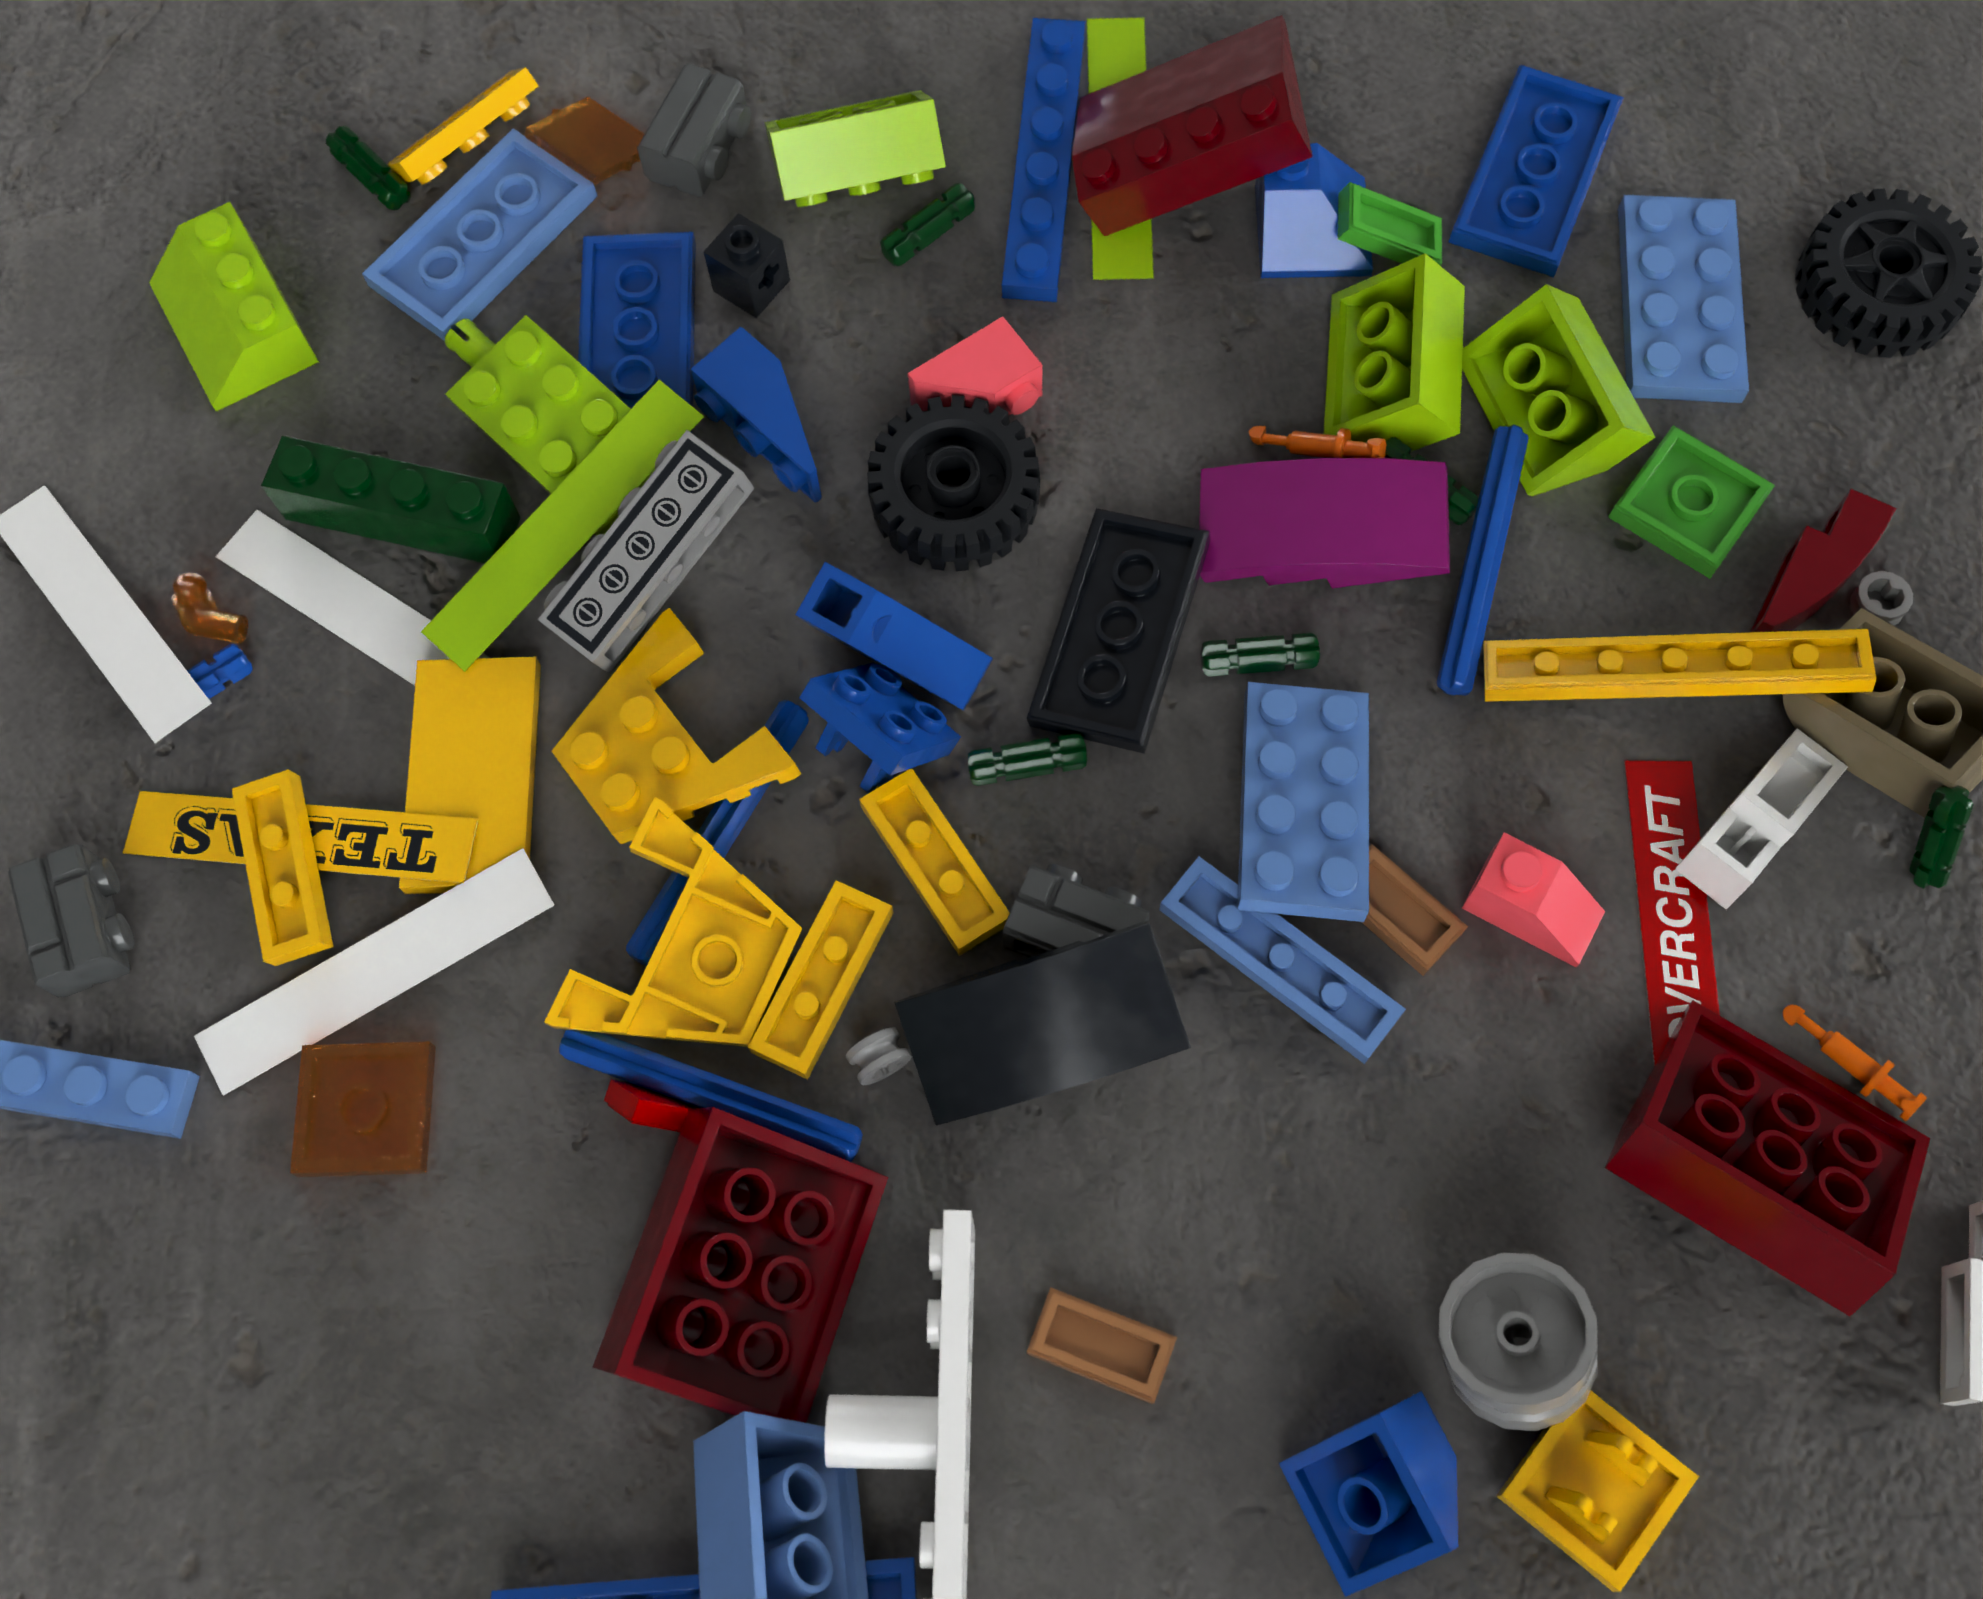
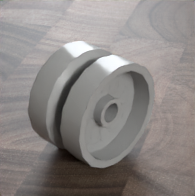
M1500 1253L1472 1263L1451 1282L1439 1310V1341L1443 1352L1444 1364L1455 1393L1477 1416L1504 1429L1538 1431L1564 1422L1586 1402L1597 1377V1316L1585 1289L1563 1267L1534 1254ZM1516 1337L1530 1340L1521 1346L1514 1345Z

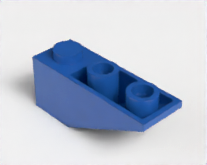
M740 327L691 368L697 390L694 399L702 412L710 420L717 423L722 419L733 429L736 440L748 454L753 457L761 454L773 465L772 468L775 475L786 488L792 492H797L800 489L817 503L822 498L817 470L781 361L743 327Z
M824 562L795 614L811 627L892 670L894 673L963 711L993 660L989 655L827 562Z

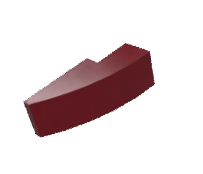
M1850 489L1829 516L1822 532L1806 526L1786 552L1750 632L1792 631L1811 618L1840 590L1882 537L1897 508Z

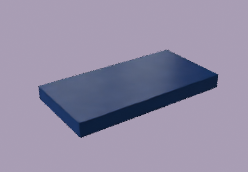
M1520 65L1452 229L1448 243L1554 277L1624 97Z
M693 232L583 236L578 362L631 409L658 380H661L693 407V376L691 368L694 366L696 242Z

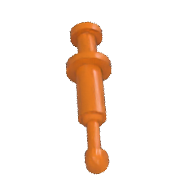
M1254 426L1249 430V437L1254 444L1264 446V444L1286 446L1291 454L1322 458H1385L1386 454L1385 438H1372L1367 440V442L1351 440L1350 429L1341 428L1337 435L1296 430L1288 436L1267 434L1266 426Z
M1791 1004L1784 1008L1782 1016L1789 1025L1793 1026L1795 1023H1798L1819 1040L1820 1051L1865 1085L1859 1092L1864 1097H1867L1874 1089L1903 1111L1899 1117L1905 1122L1928 1098L1922 1092L1917 1096L1913 1095L1890 1077L1888 1073L1895 1066L1890 1060L1882 1066L1838 1031H1825L1804 1014L1806 1011L1800 1006Z

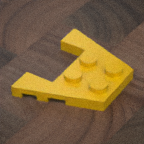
M670 608L661 613L551 751L621 845L633 840L653 797L663 800L682 821L695 817L694 810L723 799L733 803L751 796L750 789L776 779L781 785L801 775L795 762L766 726L762 727L715 763L709 761L655 691V689L704 654L698 642Z
M653 797L629 846L630 852L688 877V881L633 995H628L570 969L544 1023L555 1029L748 1047L799 939L802 927L744 874L741 875L720 856L708 841L685 824L663 800Z

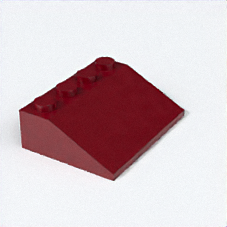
M1283 15L1080 97L1072 150L1078 202L1104 236L1313 157L1286 21Z
M1692 1000L1685 1009L1623 1123L1605 1169L1851 1317L1896 1275L1931 1138Z
M715 1107L688 1110L592 1368L733 1416L746 1411L806 1423L888 1177Z

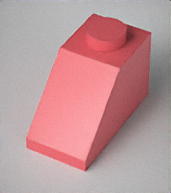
M1002 316L908 373L911 405L918 403L924 412L928 410V399L941 397L943 407H950L952 395L965 397L966 407L972 408L975 398L988 401L990 413L999 406L1006 410L1009 415H1019L1029 410L1038 398L1042 396V364Z
M1505 832L1487 857L1462 906V909L1574 967L1580 964L1605 913V910L1562 861Z

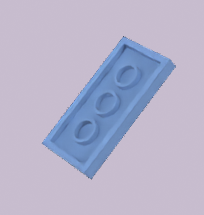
M513 128L379 256L362 275L371 289L445 341V336L450 329H453L457 334L461 332L455 325L462 319H470L472 321L598 197L594 183Z
M1624 195L1618 207L1625 371L1626 384L1634 398L1742 403L1749 392L1736 200Z
M1257 682L1247 683L1244 694L1237 910L1357 922L1365 921L1369 913V693Z

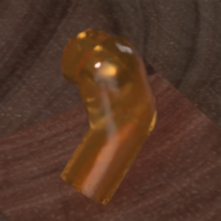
M184 573L174 580L172 584L174 591L172 603L183 628L187 632L196 636L241 644L246 639L248 633L247 617L218 610L211 591L207 589V582L201 575Z

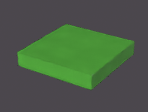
M1673 425L1616 503L1608 518L1711 579L1775 485Z

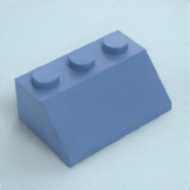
M743 1411L693 1441L700 1599H868L856 1468H826L824 1426Z

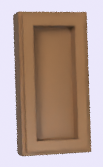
M1373 844L1369 846V913L1365 921L1361 923L1424 976L1461 937L1468 926Z
M1050 1287L1028 1346L1027 1354L1154 1404L1177 1337Z

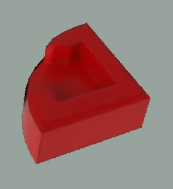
M613 1079L610 1080L604 1101L608 1103L607 1105L632 1124L675 1132L681 1131L688 1110L692 1109L673 1098L637 1085Z

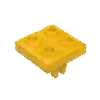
M1590 1391L1586 1402L1568 1419L1543 1429L1496 1496L1612 1592H1621L1699 1476L1594 1392Z

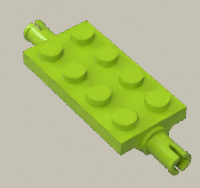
M527 315L496 344L482 333L470 319H462L455 324L466 334L465 337L468 341L463 340L453 329H450L445 336L446 347L455 352L471 367L445 395L464 415L550 494L631 410ZM652 472V473L646 478V480L639 486L640 488L645 484V482L649 479V477L653 474V472ZM618 509L594 534L595 536L599 534L605 535L619 517Z

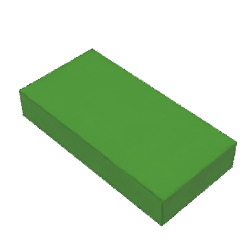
M1351 182L1338 193V240L1401 264L1420 255L1427 254L1440 266L1442 265V218Z

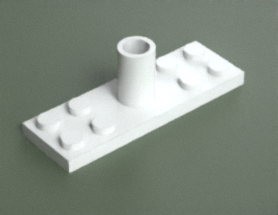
M944 1210L943 1229H930L929 1271H932L933 1280H942L941 1300L928 1299L927 1343H930V1349H939L938 1397L830 1394L827 1401L825 1420L826 1468L936 1470L935 1522H921L920 1568L933 1569L932 1598L923 1599H967L975 1227L972 1210Z

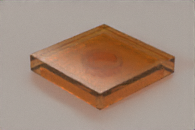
M430 1041L302 1045L290 1174L296 1177L427 1173L436 1046Z

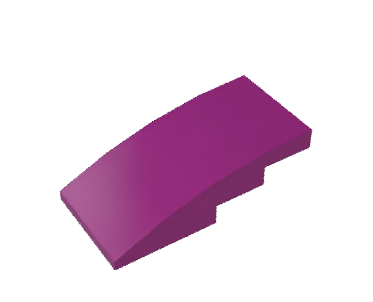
M1314 458L1264 461L1201 469L1199 529L1210 532L1211 542L1200 576L1205 583L1263 576L1268 586L1326 578L1331 588L1449 574L1447 465L1445 462L1390 458Z

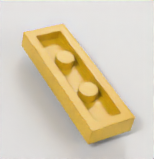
M526 67L508 72L387 165L391 168L392 172L397 173L405 182H413L417 179L421 185L428 183L448 167L443 159L459 147L463 153H466L482 143L489 136L484 127L499 116L504 122H507L524 111L530 105L525 96L539 85Z
M912 768L859 799L862 810L959 956L1004 929L1010 912Z
M287 769L232 788L263 962L278 966L334 947L300 776Z
M837 880L834 882L748 1045V1049L752 1054L808 1080L894 913L892 905Z

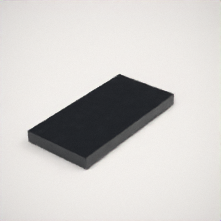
M1096 508L1029 709L1027 721L1030 727L1063 735L1078 733L1083 736L1084 740L1145 754L1211 542L1209 531Z

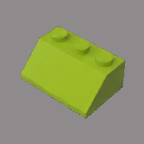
M921 90L764 122L781 194L784 201L795 199L796 207L828 201L827 192L848 188L850 196L881 190L880 181L901 177L902 184L904 185L925 182L934 178L933 170L946 167L934 99Z
M227 202L178 225L149 284L216 412L319 362L255 242L231 202Z
M1427 254L1420 255L1332 294L1324 434L1337 435L1341 428L1350 429L1351 440L1367 442V440L1372 438H1385L1387 441L1391 437H1395L1409 446L1412 451L1460 434L1465 286Z
M1546 284L1463 348L1462 370L1493 430L1495 431L1499 426L1510 427L1511 425H1517L1522 427L1523 432L1528 435L1529 439L1519 479L1527 495L1535 496L1606 472L1656 438L1584 306L1576 296Z

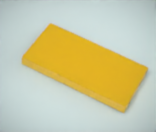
M537 657L478 658L465 672L451 659L417 660L405 812L478 818L465 881L524 848L530 859L541 664ZM400 878L399 888L404 894L445 893L461 884L457 882Z

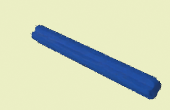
M1511 425L1510 427L1499 426L1494 431L1436 682L1437 686L1445 694L1452 696H1466L1473 689L1529 439L1528 435L1523 432L1522 427L1517 425Z
M782 700L778 703L764 726H766L789 755L807 726L809 718L807 712L802 707L791 701ZM771 782L750 789L751 796L733 803L723 799L716 802L698 833L723 858H725ZM673 871L626 945L628 955L635 961L647 966L688 881V877Z
M566 1030L561 1039L559 1052L565 1059L697 1108L715 1107L849 1162L853 1161L860 1148L863 1133L857 1126L603 1033Z

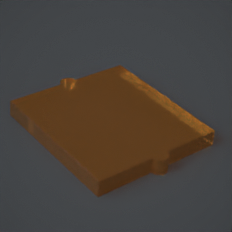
M586 97L562 110L553 109L552 115L525 128V137L595 185L622 170L631 171L632 165L640 161L637 147L645 135L590 97Z

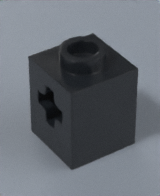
M739 213L703 252L713 292L756 319L790 281L783 240Z

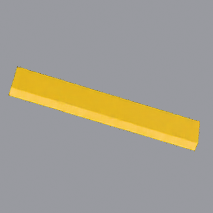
M1868 629L1483 641L1485 702L1873 692L1876 682Z

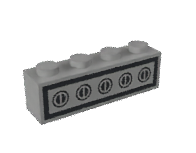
M688 430L678 441H671L662 449L655 462L656 470L641 488L636 487L625 496L618 509L619 517L605 535L599 534L588 543L581 555L582 564L568 582L562 581L551 590L544 602L545 611L538 618L542 624L609 674L755 489L742 470Z

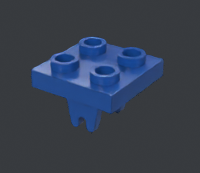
M874 663L810 678L799 697L828 722L816 745V749L821 754L827 756L832 749L840 752L849 740L872 760L860 784V787L867 793L890 781L897 773L950 755L961 738L957 732L946 724L947 719L940 710L931 704L918 701L901 686L902 681L897 674L882 665Z

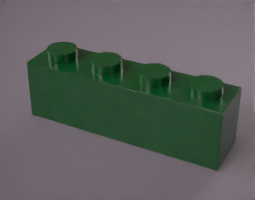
M283 435L261 484V487L285 520L484 564L514 534L521 518L504 483Z

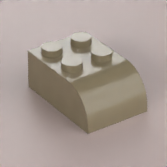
M1860 608L1839 630H1869L1876 673L1873 692L1783 694L1784 708L1794 728H1798L1847 765V771L1925 818L1930 810L1928 807L1932 795L1937 788L1946 786L1953 789L1960 785L1965 787L1970 793L1983 779V676L1867 610Z

